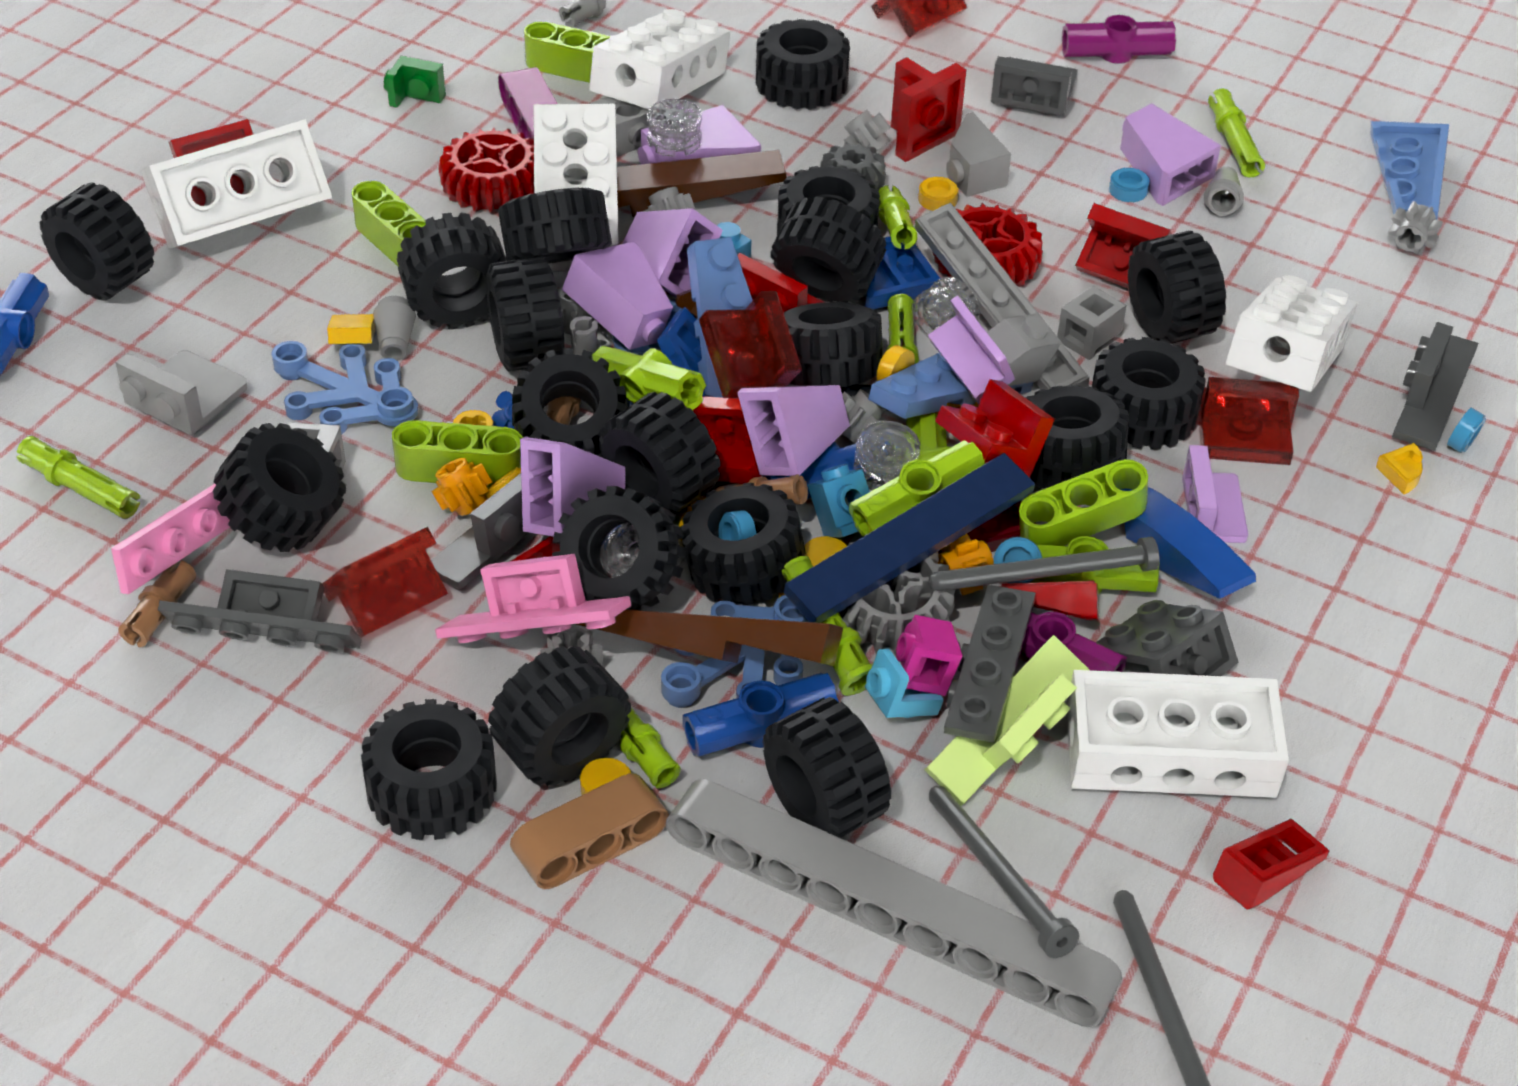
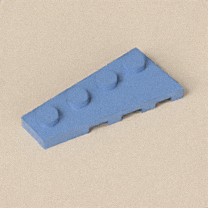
M1371 121L1370 135L1393 214H1395L1398 208H1402L1407 212L1412 202L1415 201L1417 205L1432 206L1436 220H1438L1449 124Z
M732 238L694 241L687 248L691 296L697 306L698 319L694 322L695 337L700 339L702 360L698 362V368L707 385L705 387V396L739 399L737 392L741 388L781 387Z
M939 353L873 383L868 398L873 403L904 419L939 412L941 406H947V403L960 404L962 406V404L971 405L976 402ZM1034 382L1010 387L1015 388V391L1020 394L1031 392Z

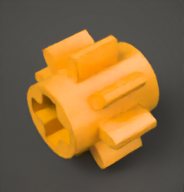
M458 458L447 463L437 471L435 476L438 481L435 483L438 487L431 492L442 510L449 508L451 512L456 510L458 515L463 516L470 514L487 500L485 494L489 490L486 486L492 483V480L482 463L475 466L473 462L468 463L465 458Z
M968 534L942 548V553L938 554V564L949 565V570L994 564L988 545L982 540L978 541L975 539L970 541ZM983 585L959 589L963 596L982 590Z

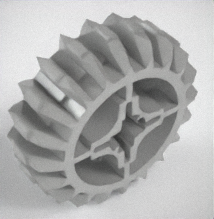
M938 551L839 612L847 627L858 631L862 639L860 646L865 642L873 643L876 654L883 646H887L892 649L896 656L898 639L901 633L904 632L907 624L912 622L914 615L949 621V615H952L955 606L953 596L955 589L936 591L931 589L929 584V576L934 572L949 570V565L938 564Z

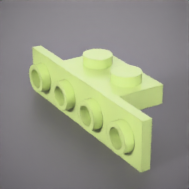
M1053 635L1013 676L995 743L956 736L924 770L940 786L945 787L959 805L962 806L992 773L1007 760L1012 758L1018 764L1035 748L1039 741L1033 734L1043 724L1050 730L1070 710V707L1064 701L1077 688L1071 682L1073 671L1089 669Z

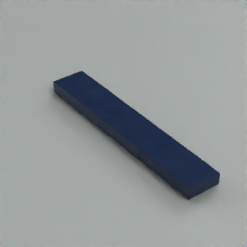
M1002 453L785 583L784 594L809 622L822 623L1032 494L1035 483L1005 453Z

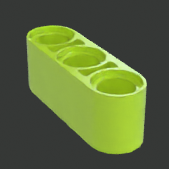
M533 22L524 29L525 62L529 68L537 67L540 72L590 83L594 46L608 40L611 36L550 22Z
M374 180L360 182L353 187L351 193L355 227L394 264L399 266L397 254L402 251L400 244L404 238L412 237L410 230L416 225L419 227L426 225L425 219L385 184Z
M418 420L406 421L397 425L392 431L395 469L398 476L404 480L435 483L438 481L435 475L441 467L455 459L465 458L468 463L473 462L475 466L482 463L492 480V483L486 486L490 487L516 467L521 468L520 439L523 437L517 430L508 427Z
M1120 460L1027 496L1021 502L1019 508L1020 537L1029 539L1039 545L1065 546L1077 537L1091 536L1142 515L1147 506L1148 473L1146 468L1135 460ZM1125 488H1127V489H1132V490H1131V491H1122V490H1120V489H1125ZM1079 505H1089L1090 507L1081 508V507H1077V506H1079ZM1038 521L1047 522L1046 524H1042V525L1034 524L1035 522H1038Z

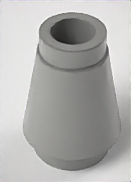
M1228 166L1221 167L1215 172L1214 177L1204 192V202L1208 209L1217 215L1226 216L1237 211L1244 201V193L1235 169Z
M387 296L379 301L378 306L373 311L381 349L380 353L384 358L401 360L407 354L416 312L412 311L406 298Z

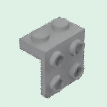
M187 350L178 352L160 367L130 353H127L115 362L120 380V390L126 404L190 435L196 433L248 388L245 377Z

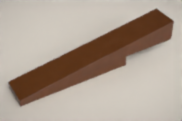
M780 150L617 167L618 208L630 205L632 217L634 218L637 212H643L651 205L649 196L666 188L677 187L679 194L683 193V195L690 193L693 203L784 182L787 175Z
M624 610L615 616L616 622L614 624L597 629L733 663H738L741 646L746 645L830 666L835 665L843 627L828 623ZM578 623V624H576V625H580V626L586 627L585 623Z

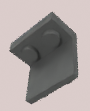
M998 56L994 67L991 103L1002 104L1008 108L1019 107L1035 110L1046 115L1057 114L1064 116L1078 70L1024 59Z
M1162 600L1149 601L1142 604L1137 609V613L1125 622L1109 628L1105 632V636L1096 642L1127 657L1126 662L1147 665L1150 673L1222 676L1239 663L1223 611L1201 609L1198 605L1180 606L1165 604Z

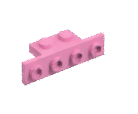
M213 484L174 510L172 509L111 548L121 593H132L230 528L228 526L230 521L228 517L221 516L217 509L221 502L215 500L213 496V489L216 484Z
M575 554L494 563L480 569L490 612L459 615L438 627L435 631L437 639L457 637L458 643H468L486 637V633L499 632L500 638L506 639L529 632V629L542 627L543 634H553L568 630L572 627V624L585 623L587 629H599L614 624L616 622L615 616L632 605L629 596L586 601Z

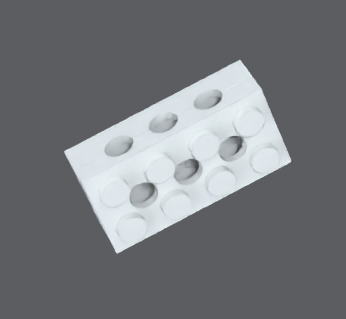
M665 9L662 13L652 18H647L646 21L629 27L628 30L611 36L608 40L594 46L589 91L657 112L660 109L652 108L653 106L662 107L660 104L662 102L666 107L670 104L667 100L673 103L725 73L731 30L718 27V23L710 19L694 20L685 17L683 11Z
M534 104V193L581 187L602 191L604 193L612 240L611 246L618 245L615 104ZM573 260L550 263L549 266L552 271H569Z
M306 119L156 163L141 170L169 249L333 198ZM270 163H274L280 168L282 173L280 182L275 181L270 176ZM232 174L242 179L244 183L242 194L232 189L230 184ZM193 186H197L204 191L206 196L204 206H199L193 201L191 197Z
M1284 275L1282 278L1276 277L1240 315L1225 365L1311 392L1343 350L1358 302L1348 299L1349 295L1338 289L1324 288L1321 291L1308 287L1306 280L1296 276Z
M1091 670L1073 671L1071 682L1077 688L1068 697L1067 705L1070 707V710L1067 712L1071 788L1277 798L1289 763L1277 679Z

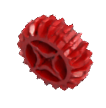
M495 127L491 131H483L478 128L477 133L464 132L462 138H453L451 145L443 147V155L440 156V163L438 164L440 184L443 187V192L448 194L450 201H458L460 208L472 206L474 212L487 209L490 214L493 210L499 209V207L512 199L534 194V139H526L522 132L512 134L510 128L504 131H496Z
M981 203L980 207L974 208L971 205H966L963 211L956 209L1018 287H1023L1026 280L1034 278L1043 255L1042 233L1037 231V223L1028 221L1026 214L1016 215L1014 208L1005 210L999 208L998 204L995 207H986L984 203ZM933 252L934 262L938 264L939 272L947 274L948 281L952 279V282L956 281Z

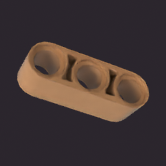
M629 773L526 822L512 836L510 847L536 885L541 889H551L650 841L665 828L669 813L642 777L635 773Z

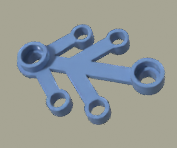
M285 341L277 344L272 350L274 370L283 379L297 380L303 377L330 389L309 393L296 391L288 394L284 399L287 417L292 420L308 418L314 408L354 402L364 404V406L347 409L329 407L320 413V424L340 425L341 434H343L347 430L348 424L378 420L384 425L396 427L400 423L414 420L418 414L417 400L408 389L400 387V364L395 359L383 358L374 364L375 381L383 386V390L378 392L368 387L364 369L366 365L365 348L360 344H346L339 350L340 365L344 370H347L348 378L308 361L307 349L300 342Z
M786 595L778 598L773 607L736 605L730 601H719L711 607L710 614L711 616L809 622ZM742 645L738 663L711 657L696 667L685 662L672 663L662 671L661 693L670 705L677 708L688 707L700 696L702 686L744 661L743 679L736 688V698H739L740 691L745 685L753 681L762 680L765 650ZM674 649L677 653L684 656L695 655L694 653ZM781 654V657L775 661L773 680L776 685L779 686L803 678V663L799 658ZM783 671H792L794 673L786 674Z

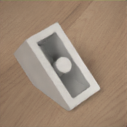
M973 112L968 113L951 143L950 159L946 164L948 178L958 186L966 197L1005 187L1008 184L1011 153Z
M1037 314L1005 318L987 332L1005 355L1015 377V380L1008 384V386L1038 381L1061 344L1050 331L1048 324L1039 318Z

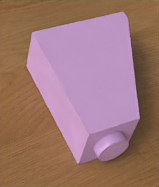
M1152 103L1125 117L1120 149L1133 168L1143 171L1149 177L1148 191L1156 203L1163 206L1214 177L1221 145Z
M721 105L693 114L699 118L690 115L684 116V119L697 121L688 122L689 127L686 126L684 120L680 119L676 122L682 129L676 125L668 129L673 124V120L665 122L663 127H661V123L642 129L638 158L641 164L761 152V144Z
M693 208L637 212L622 244L635 242L642 250L663 290L676 298L677 294L691 289L687 248L694 241L718 239L723 230Z
M635 242L575 254L562 290L629 350L657 343L658 337L667 326V321L673 309L642 250Z
M840 385L741 388L737 392L760 475L793 476L799 474L800 476L850 426Z
M529 437L520 439L523 532L554 537V532L562 534L565 525L558 521L563 513L573 514L575 510L570 504L577 498L588 501L587 492L596 488L606 492L607 486H618L625 489V467L567 443Z

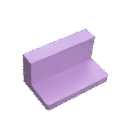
M957 295L950 300L956 316L931 332L928 337L979 405L989 379L1002 381L1008 385L1015 380V377L1005 355Z
M1189 445L1182 476L1187 511L1224 542L1245 543L1248 537V530L1238 476L1234 473H1212L1208 447Z

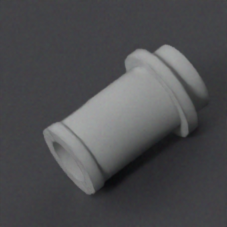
M575 0L566 6H562L559 9V16L562 22L570 17L571 20L567 21L565 26L574 28L577 24L591 16H600L603 13V9L606 8V0Z
M588 316L574 318L569 325L573 354L582 355L583 350L594 353L598 349L597 321L594 320L592 322V318Z

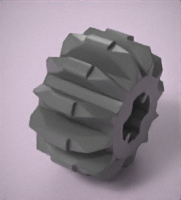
M845 142L843 147L831 146L830 152L823 154L820 167H826V165L835 166L836 168L844 167L851 169V172H859L865 175L866 180H871L878 191L885 185L886 164L884 163V156L876 153L875 147L865 148L861 142L857 145H850L848 142Z

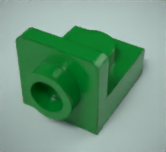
M401 55L393 67L386 71L383 86L384 90L388 92L389 106L397 108L405 97L441 103L446 96L443 64Z

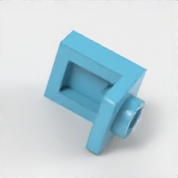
M879 649L873 666L867 674L865 688L886 718L938 715L944 700L942 696L907 689L909 681L907 672L890 649Z

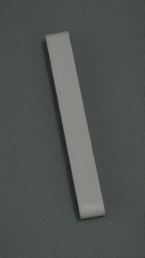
M706 779L694 781L666 820V827L670 835L685 847L1083 1027L1098 1025L1122 980V972L1118 965L1097 951L1077 943L1074 949L1065 956L1059 958L1049 957L1038 943L1040 932L1031 922Z

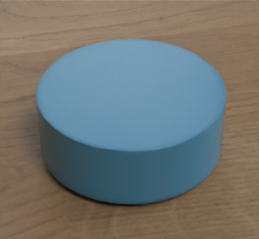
M1121 168L1112 173L1109 192L1118 200L1138 202L1146 198L1150 179L1139 169Z
M1471 407L1455 427L1447 445L1460 453L1465 452L1484 426L1486 415Z
M745 510L726 512L720 520V539L736 541L757 534L754 521Z
M1013 537L1005 540L997 548L994 555V564L1043 557L1039 547L1034 542L1022 537ZM1034 579L1012 581L1007 583H1030Z

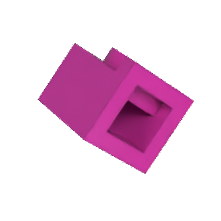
M914 615L912 622L907 624L904 632L901 633L896 646V659L901 662V666L909 675L906 688L946 696L963 657L952 622Z

